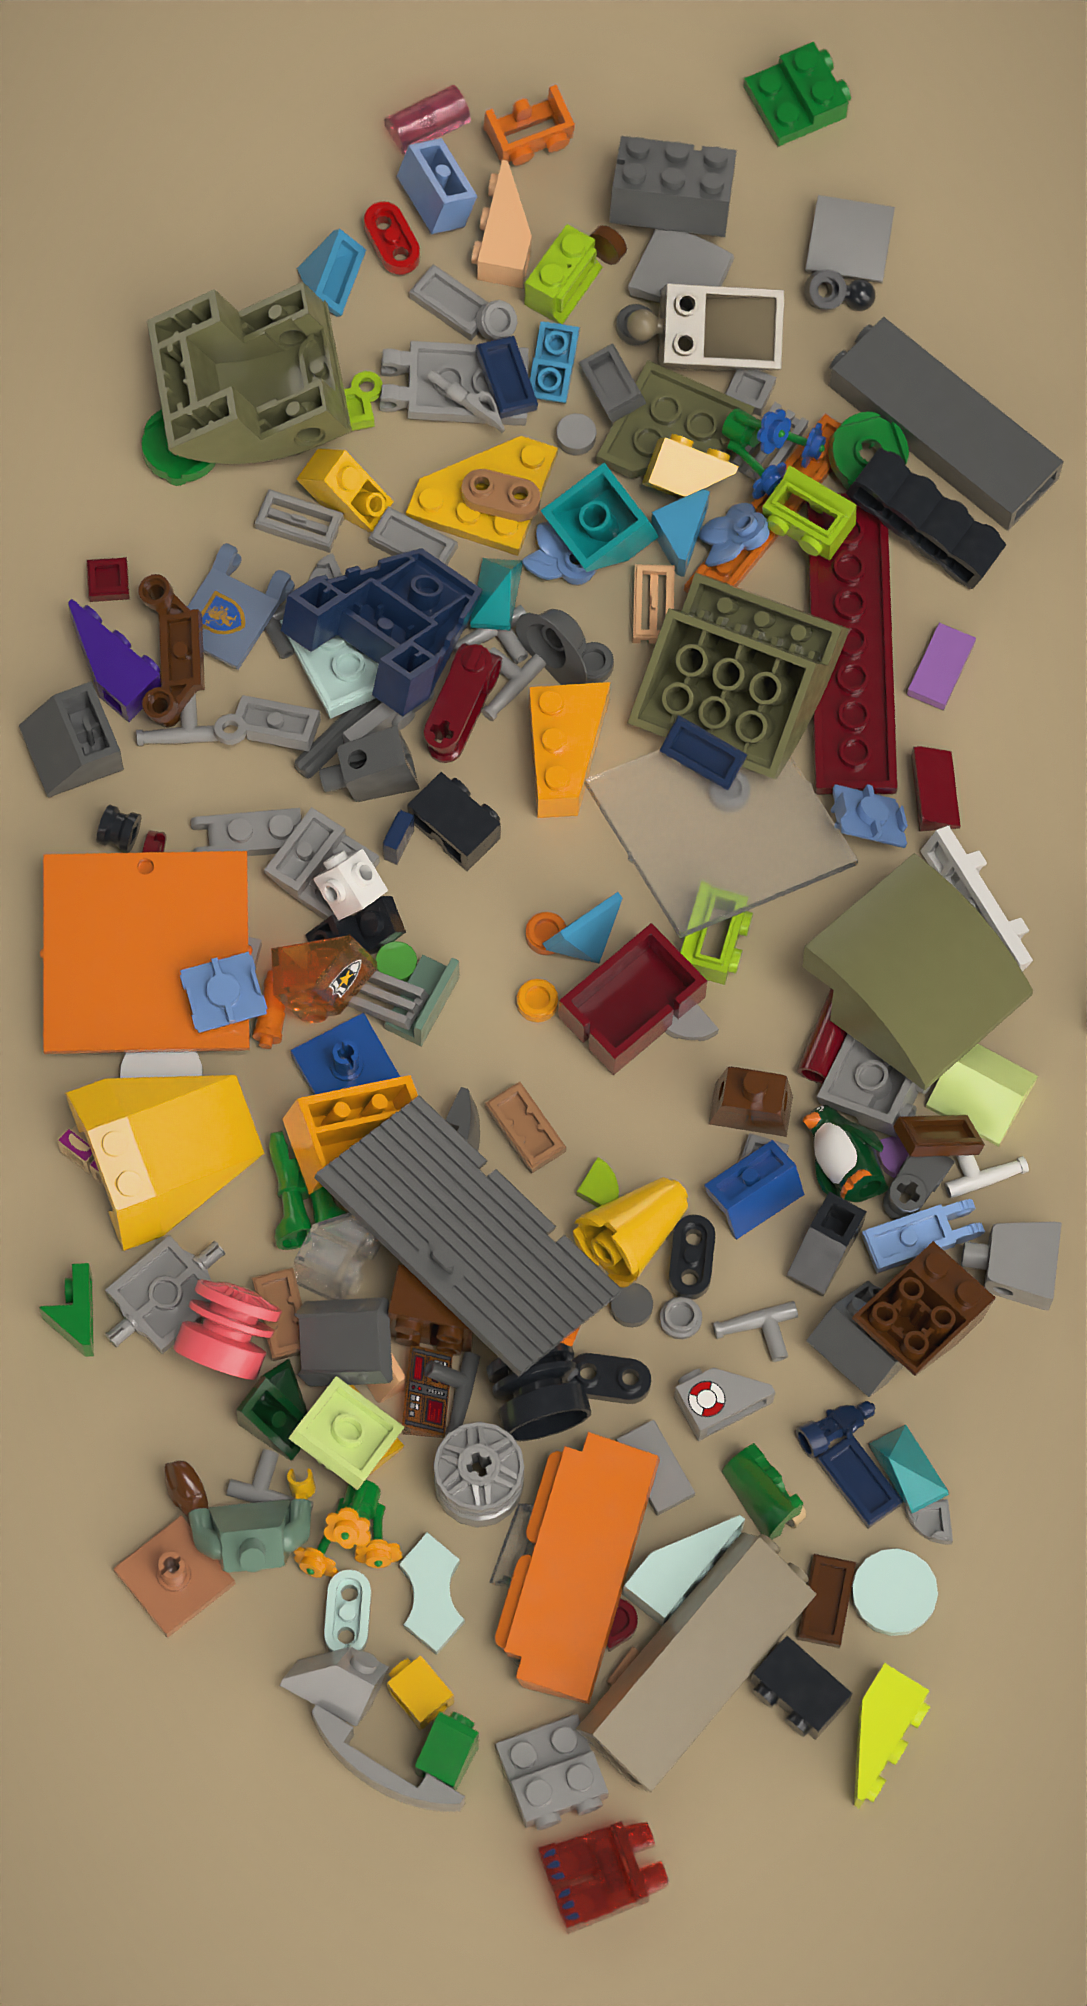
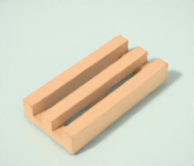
M635 564L633 643L649 640V644H656L660 630H657L658 575H666V617L668 608L674 609L675 565ZM643 574H650L649 630L641 629Z

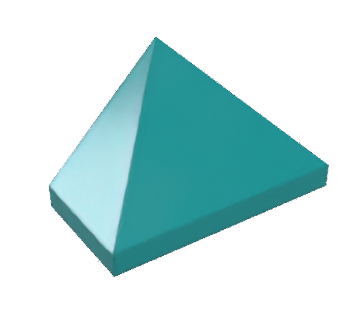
M482 559L477 586L483 590L471 615V628L511 630L523 567L521 560Z
M906 1424L869 1443V1448L911 1514L949 1495L948 1489Z

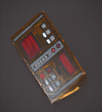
M410 1345L402 1425L405 1428L402 1430V1434L445 1438L450 1386L426 1377L424 1375V1368L430 1360L452 1368L453 1355L421 1346Z

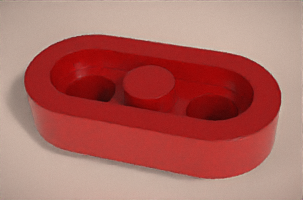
M386 201L371 205L364 215V228L383 266L389 272L397 275L412 272L420 262V246L401 210L395 204ZM382 223L390 225L388 229H380L377 226ZM402 254L407 258L405 260H396L394 257Z

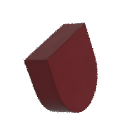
M624 1599L619 1600L606 1645L609 1652L628 1641L637 1629V1612L633 1605Z

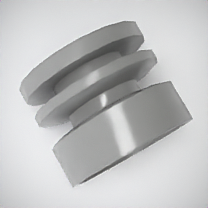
M484 1422L464 1424L447 1434L437 1448L434 1461L436 1496L446 1514L460 1524L473 1527L495 1525L511 1515L520 1502L524 1486L522 1451L511 1434L497 1425ZM479 1462L482 1468H486V1475L479 1477L476 1471H472V1464Z

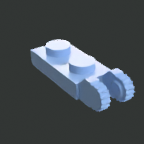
M966 1199L944 1207L940 1204L863 1231L862 1238L876 1274L911 1262L933 1241L945 1251L955 1247L956 1244H962L983 1235L985 1230L980 1222L972 1223L953 1231L948 1220H954L972 1213L976 1209L973 1200Z

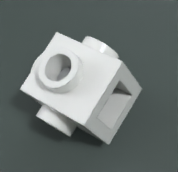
M363 849L347 856L344 850L338 852L323 862L326 870L313 878L338 921L364 909L388 891Z

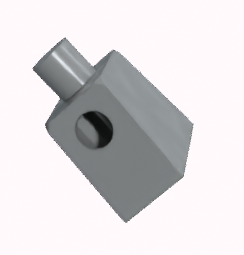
M1025 1222L993 1224L988 1245L964 1242L961 1266L985 1270L984 1287L991 1294L1049 1311L1054 1299L1062 1223Z

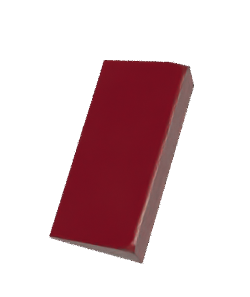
M923 746L913 747L911 761L920 831H933L949 826L951 829H960L952 751Z

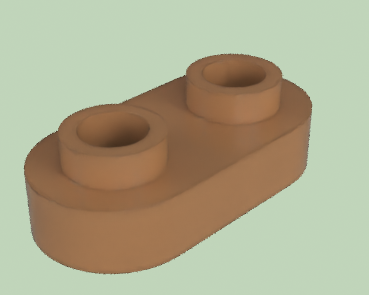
M476 469L468 473L462 482L463 501L474 511L519 522L530 520L539 511L540 491L530 480L487 469ZM479 483H484L488 485V489L480 491L475 486ZM517 493H524L527 495V498L517 500L513 496Z

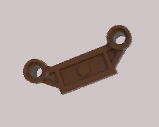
M152 574L142 580L138 591L145 605L159 614L161 687L153 688L145 694L142 707L153 722L159 723L162 727L170 728L178 723L180 713L197 691L205 690L202 614L198 609L190 610L174 594L173 587L164 576Z

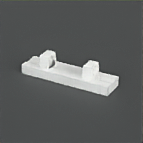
M949 826L936 830L920 850L925 860L977 909L997 933L1023 972L1033 961L1021 942V938L1029 932L1028 927L1022 918L1008 921L979 875V871L987 864L981 852L975 851L966 854Z

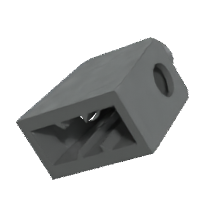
M398 726L390 727L339 745L337 753L340 764L319 769L325 793L347 787L356 802L420 789L411 751Z

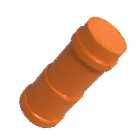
M270 970L267 972L264 980L263 995L268 1008L266 1010L267 1014L257 1017L252 1034L253 1039L258 1041L259 1046L264 1049H271L272 1044H279L282 1041L286 1002L291 988V975L284 971Z

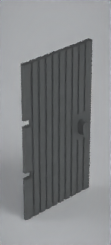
M419 1095L400 1109L399 1112H396L380 1124L379 1127L372 1130L370 1134L363 1137L338 1158L331 1161L329 1165L318 1171L314 1178L513 1372L521 1376L549 1353L550 1350L554 1349L561 1341L588 1321L589 1318L593 1317L600 1309L615 1299L623 1290L566 1235L557 1242L551 1239L548 1235L555 1230L556 1226L497 1169L486 1176L480 1168L488 1160Z

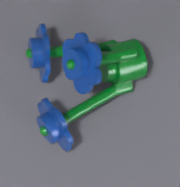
M739 408L730 412L723 424L722 434L730 439L727 448L738 454L761 477L753 484L754 491L752 496L755 499H759L765 494L770 496L783 479L787 465L781 462L777 466L771 465L765 470L745 447L748 445L754 447L761 442V451L765 454H770L775 448L780 449L786 440L805 447L802 453L801 466L806 468L810 460L813 458L819 459L821 453L825 450L826 437L822 436V424L817 423L807 439L789 432L791 421L785 417L786 413L783 409H777L775 413L767 412L763 416L762 421Z

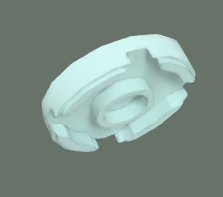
M901 1549L881 1550L866 1558L856 1571L851 1588L853 1607L858 1616L860 1615L861 1619L866 1622V1625L875 1632L889 1636L907 1635L921 1627L933 1614L938 1597L936 1577L929 1565L915 1553Z

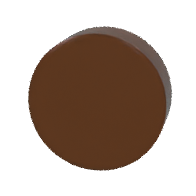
M600 225L589 235L595 239L596 256L607 264H617L627 252L623 237L609 226Z

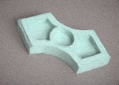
M427 1532L402 1560L399 1568L410 1581L414 1592L413 1608L404 1623V1628L437 1655L465 1623V1619L455 1609L450 1596L451 1579L460 1564V1559Z

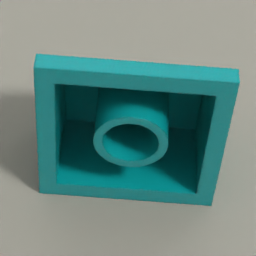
M605 463L601 464L540 510L586 572L628 561L659 537L648 518Z

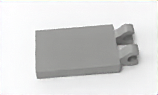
M411 341L410 351L383 349L381 375L394 377L403 373H409V386L382 385L380 411L395 412L408 408V419L486 423L468 411L463 405L445 396L446 391L427 378L430 371L433 370L451 383L456 381L472 394L481 392L490 394L475 351L477 345ZM518 347L528 373V348ZM481 402L486 410L492 411L486 402ZM527 413L501 419L502 424L526 426Z

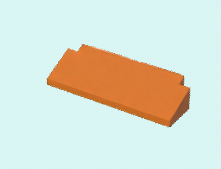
M590 1432L587 1434L582 1452L564 1446L563 1452L555 1451L549 1455L526 1530L528 1540L535 1544L532 1555H523L517 1561L495 1634L497 1645L504 1649L507 1656L521 1660L516 1679L523 1688L590 1704L659 1466L660 1458L658 1455Z

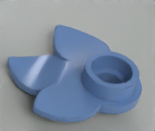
M739 503L731 506L725 517H716L707 522L698 535L703 542L712 545L705 564L708 567L720 565L736 558L743 548L745 550H753L760 547L767 540L770 533L765 516L762 513L756 512L753 505Z
M549 522L537 525L536 538L540 549L522 560L524 567L532 574L545 580L563 577L565 581L574 585L588 582L596 573V570L586 572L581 564H573V562L579 561Z

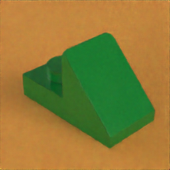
M89 1263L72 1264V1278H65L66 1303H73V1305L40 1306L39 1309L42 1318L85 1357L94 1356L92 1272Z

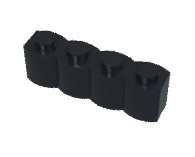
M879 448L846 491L849 498L860 508L877 516L889 530L899 537L908 540L923 556L941 565L953 579L970 589H973L981 581L1006 547V543L994 527L975 521L961 502L944 497L931 479L911 472L905 465L904 460L894 452Z

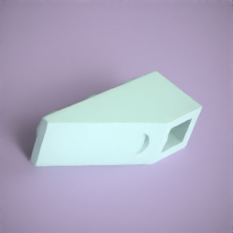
M739 1515L651 1552L624 1585L623 1596L663 1626L711 1570L721 1555L727 1551L742 1533L745 1518Z

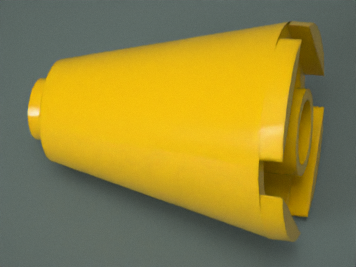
M664 1177L659 1178L581 1215L575 1221L578 1227L573 1230L575 1243L597 1266L601 1265L609 1273L607 1276L619 1287H628L637 1280L687 1211V1192L678 1181L669 1180Z

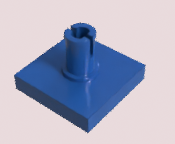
M364 1013L291 1050V1056L313 1095L400 1077Z

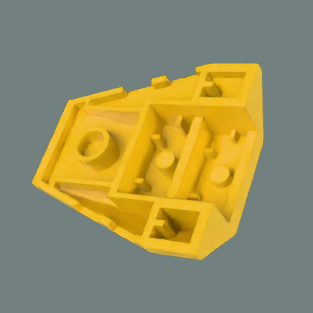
M236 1075L105 1078L65 1093L79 1133L85 1132L113 1208L108 1213L122 1251L164 1236L265 1154Z

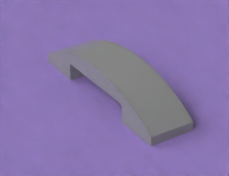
M315 1705L311 1712L319 1734L336 1758L360 1780L388 1797L415 1807L444 1812H460L465 1805V1796L427 1773L417 1788L348 1745L354 1737L353 1727L319 1705Z

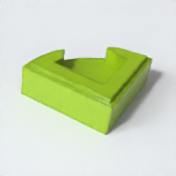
M599 1157L577 1190L578 1197L596 1207H600L619 1197L617 1178L610 1166Z

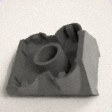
M382 1297L305 1301L294 1314L299 1319L301 1371L297 1375L309 1387L329 1386L336 1376L348 1385L390 1383L393 1380L390 1318L388 1317L389 1300Z

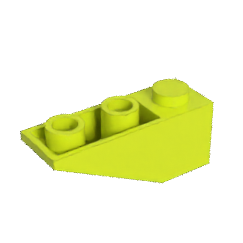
M886 1663L880 1669L859 1707L854 1806L859 1809L866 1798L871 1802L875 1801L886 1782V1779L880 1776L888 1761L894 1765L897 1764L909 1744L902 1739L910 1725L918 1729L931 1707L924 1702L930 1690Z

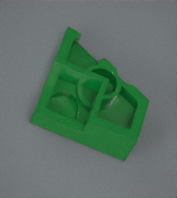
M755 1443L744 1448L723 1468V1475L761 1534L773 1540L782 1534L786 1522L800 1515L804 1503L797 1493L789 1496L781 1474L768 1462Z

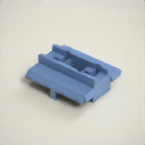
M868 784L863 791L834 785L832 793L835 804L831 808V812L835 813L836 816L834 828L840 829L843 834L901 848L906 847L907 841L903 832L908 826L904 807L901 806L899 808L896 799L874 794L873 786Z
M249 952L220 960L213 958L211 959L212 962L181 970V982L183 989L186 990L193 1014L191 1017L198 1033L267 1014L264 995L261 994L255 973L256 967L252 955L250 956Z

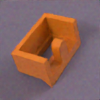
M557 85L549 87L548 99L541 103L530 106L526 98L520 99L513 104L511 114L498 119L493 109L485 111L483 129L489 135L500 162L507 160L508 162L512 161L513 165H521L534 157V152L545 148L549 152H555L566 147L570 142L569 139L573 138L575 124ZM550 119L555 124L554 127L509 144L505 137Z

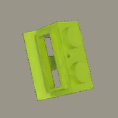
M566 224L526 280L524 305L557 324H563L603 268L596 259L595 239Z
M789 465L783 479L763 505V515L767 519L769 530L779 536L787 535L796 540L800 547L808 554L813 556L821 555L830 561L856 525V504ZM792 493L807 501L809 506L817 513H823L824 511L835 518V521L827 531L784 506Z
M701 882L680 953L706 980L725 985L728 973H737L743 950L736 948L739 935H748L753 913L746 911L747 898L711 889ZM713 910L732 915L720 959L700 954Z

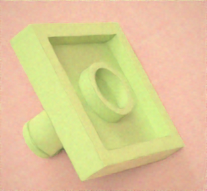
M336 1376L288 1439L313 1456L320 1465H325L324 1468L333 1471L358 1490L405 1427Z

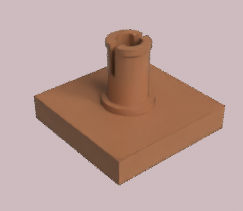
M182 1515L113 1568L115 1574L167 1638L235 1585V1580L228 1572L223 1571L218 1560H214L196 1549L191 1526Z

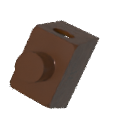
M733 1066L727 1067L715 1083L709 1125L787 1137L793 1100L787 1076Z

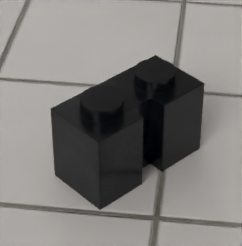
M440 772L407 804L408 813L414 815V825L430 840L435 839L443 846V851L468 871L501 839L500 818L487 804L480 806L470 797L469 789L459 779L453 778L451 780L443 772Z
M788 1636L781 1641L753 1672L750 1681L755 1686L752 1690L761 1702L770 1708L777 1704L789 1714L785 1718L786 1723L802 1737H805L808 1733L815 1740L846 1707L853 1694Z

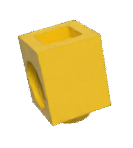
M421 1655L413 1662L409 1658L404 1659L388 1674L391 1678L387 1682L389 1694L420 1731L435 1720L439 1712L443 1713L454 1704V1694Z

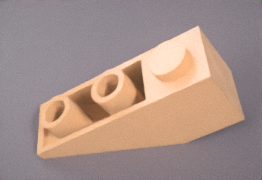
M502 160L499 174L492 173L490 178L488 196L493 197L490 208H483L480 230L485 232L482 241H475L471 263L477 265V280L523 289L531 258L532 236L507 160Z

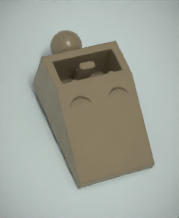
M666 284L660 293V318H657L653 312L647 309H639L629 316L627 329L630 335L639 341L649 340L655 334H659L658 365L667 369L781 370L785 290ZM680 299H690L692 301L693 307L691 311L681 309L679 305ZM686 337L690 340L691 347L689 351H682L679 348V338Z

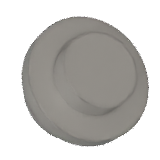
M675 1297L667 1301L662 1307L660 1324L664 1332L676 1339H687L695 1335L700 1329L702 1312L693 1300L685 1297Z

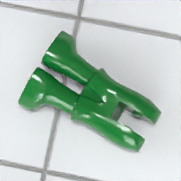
M283 1131L271 1133L269 1151L279 1184L277 1195L283 1202V1218L275 1229L274 1235L277 1248L282 1250L298 1249L309 1244L313 1239L311 1222L303 1200L309 1198L312 1200L315 1228L320 1240L335 1241L349 1236L354 1230L350 1215L336 1205L332 1195L323 1186L309 1195L297 1159H289V1148Z

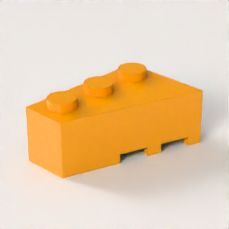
M611 682L529 687V713L538 818L578 816L604 716L609 704Z
M411 1075L296 1099L282 1120L309 1195L322 1187L314 1178L318 1171L329 1165L331 1161L338 1158L343 1152L370 1134L372 1130L379 1127L380 1124L396 1112H399L400 1109L418 1096Z

